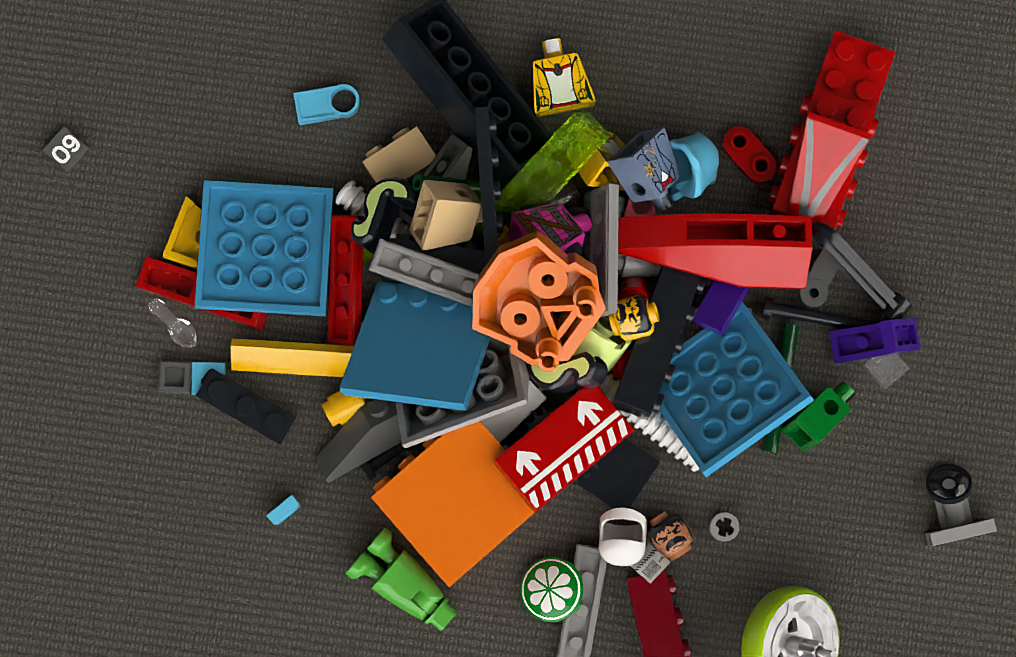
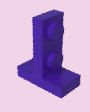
M916 318L893 319L829 332L834 364L921 350Z

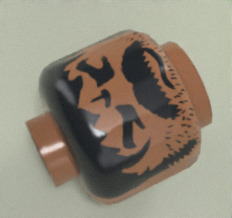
M666 511L649 521L652 527L647 531L646 539L665 558L673 561L693 548L690 543L694 540V534L681 514L674 513L668 516Z

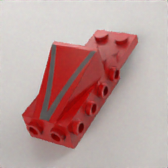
M836 30L834 31L811 96L805 94L799 113L804 114L800 126L794 125L788 143L793 144L790 155H784L780 163L778 173L783 175L779 186L773 185L767 203L772 204L769 214L812 216V223L818 221L833 229L835 227L841 229L847 210L842 209L845 198L851 199L857 185V180L852 179L856 167H863L868 150L864 148L869 139L873 138L879 121L874 119L876 107L896 51Z

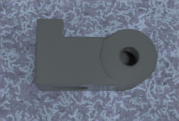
M825 247L820 249L808 271L806 288L798 290V299L807 308H816L827 300L828 286L836 272L841 275L847 273L828 253Z

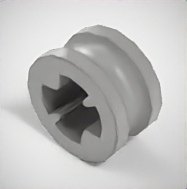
M719 513L711 519L709 530L716 540L722 542L730 541L739 532V522L730 513ZM724 517L730 520L729 526L733 528L730 535L725 533V537L718 534L719 528L716 526V522L719 519L723 522Z

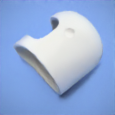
M614 508L601 515L599 524V552L606 562L616 566H630L638 563L643 558L646 550L647 519L645 516L629 508ZM625 519L637 521L640 524L621 526L609 524L606 521Z

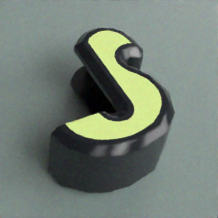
M398 177L385 178L372 185L363 201L365 218L363 220L356 218L352 223V239L369 253L375 254L379 240H389L399 209L405 208L415 211L420 191H415L410 182Z
M588 352L571 356L568 361H559V365H556V369L551 372L543 371L538 365L531 366L527 363V369L532 381L541 389L558 394H566L573 391L578 385L589 389L598 387L604 382L608 372L604 360L598 356L593 357Z

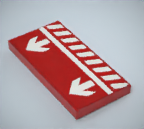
M599 386L593 389L584 387L498 456L493 463L533 512L536 513L635 430Z

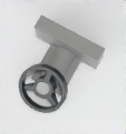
M943 464L935 467L928 473L926 490L934 500L941 529L925 533L928 546H936L997 531L994 518L973 522L967 499L972 490V479L964 468L954 464ZM951 470L959 472L954 477L946 476L941 480L932 479L934 475L942 471ZM963 477H965L968 481V488L966 489V491L964 484L959 485ZM930 485L938 490L932 491Z

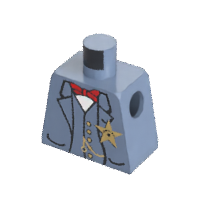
M664 127L639 132L607 162L631 201L636 203L651 200L657 212L663 211L673 205V200L667 189L679 179L680 172Z

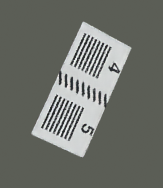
M646 541V550L643 558L638 563L630 566L651 584L671 562Z

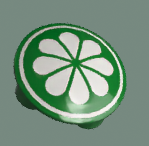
M559 557L541 558L532 563L522 577L520 583L522 603L533 617L541 621H562L570 617L581 607L583 597L582 578L573 563Z

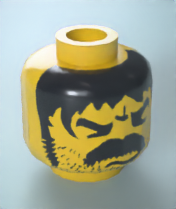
M638 294L618 299L617 313L609 315V320L615 336L620 335L623 340L631 341L650 336L654 331V323L659 321V314L655 302L649 303L644 295Z

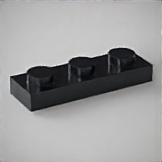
M211 369L196 395L199 399L280 445L296 419V416L214 369Z

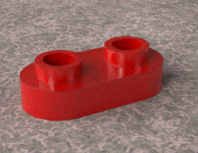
M742 126L733 127L727 131L722 141L723 150L746 178L756 184H763L771 180L777 168L775 158L749 129ZM742 137L745 140V146L741 148L734 145V138ZM763 161L766 164V170L763 172L757 171L755 163Z

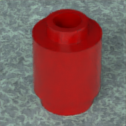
M640 276L626 277L619 285L618 299L642 294L649 302L650 285Z

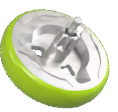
M790 585L772 590L756 604L748 617L742 635L741 657H838L840 647L839 628L831 606L820 594L803 586ZM792 620L793 630L788 631V623Z

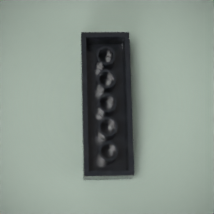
M431 0L404 15L395 22L382 38L460 140L473 148L472 155L477 161L478 147L475 107L488 106L489 115L495 114L497 134H490L491 147H498L499 167H492L493 180H500L501 191L542 165L560 147L446 0Z

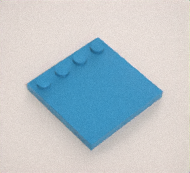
M204 180L195 309L326 316L333 188Z
M378 281L339 388L342 395L467 411L491 337L472 329L473 307L408 284Z
M743 302L740 304L724 335L704 328L683 344L680 354L673 353L670 364L675 365L669 384L662 383L659 391L660 394L664 395L660 412L705 477H708L814 401Z

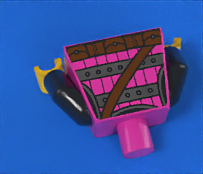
M560 203L549 205L526 204L517 212L512 213V216L505 221L506 225L503 227V233H497L498 246L511 242V240L513 241L538 231L552 240L567 255L568 253L575 252L581 256L585 237L584 233L592 229V224L586 213L572 217ZM546 274L543 276L548 277V279L546 280L547 282H550L554 279V277L550 274Z

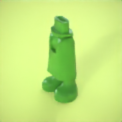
M384 527L366 549L384 560L389 567L387 569L381 567L364 550L345 574L351 579H357L364 575L372 578L375 581L371 587L372 590L408 614L422 621L424 620L426 625L431 623L439 631H442L457 614V611L447 603L449 598L443 595L435 581L405 549L400 554L394 550L391 545L392 533Z

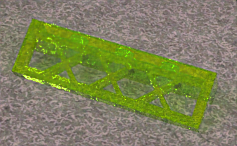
M590 112L573 113L501 191V200H495V212L506 211L512 216V213L517 212L526 204L547 205L611 135Z

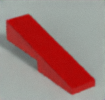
M146 256L136 287L195 307L197 273ZM201 309L263 331L269 313Z

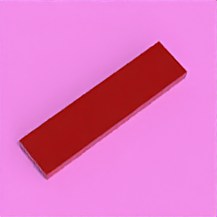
M331 215L328 344L355 346L361 329L363 247L352 239L351 227L356 218L363 220L364 216Z

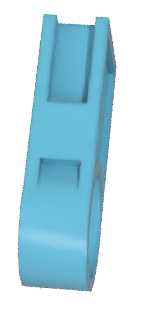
M348 84L293 93L299 125L348 118L353 116L360 107L358 92ZM348 90L355 95L356 103L350 111L339 112L333 107L332 99L338 91Z

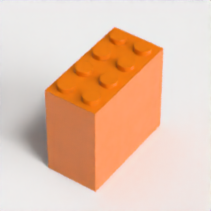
M481 421L425 441L422 446L426 450L418 457H415L413 454L409 455L397 466L401 471L391 479L389 476H385L372 488L376 492L371 497L373 501L448 587L452 586L534 514L533 510L493 463L506 450Z

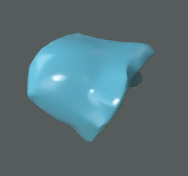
M700 132L669 141L680 172L679 179L667 189L673 202L683 196L691 199L697 198L708 185L716 182L719 166L718 150L712 141Z

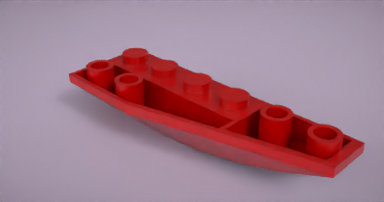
M675 214L618 218V254L742 288H806L812 253V216Z

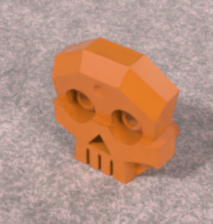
M538 231L499 246L474 282L472 329L511 345L510 353L531 366L538 365L539 368L546 372L554 371L556 365H559V361H568L606 310L604 300L599 291L596 266L575 252L568 253L567 255L552 240ZM546 274H550L554 277V279L550 282L544 281L542 277ZM563 311L557 319L555 312ZM517 313H523L526 315V318L524 320H517L514 316Z

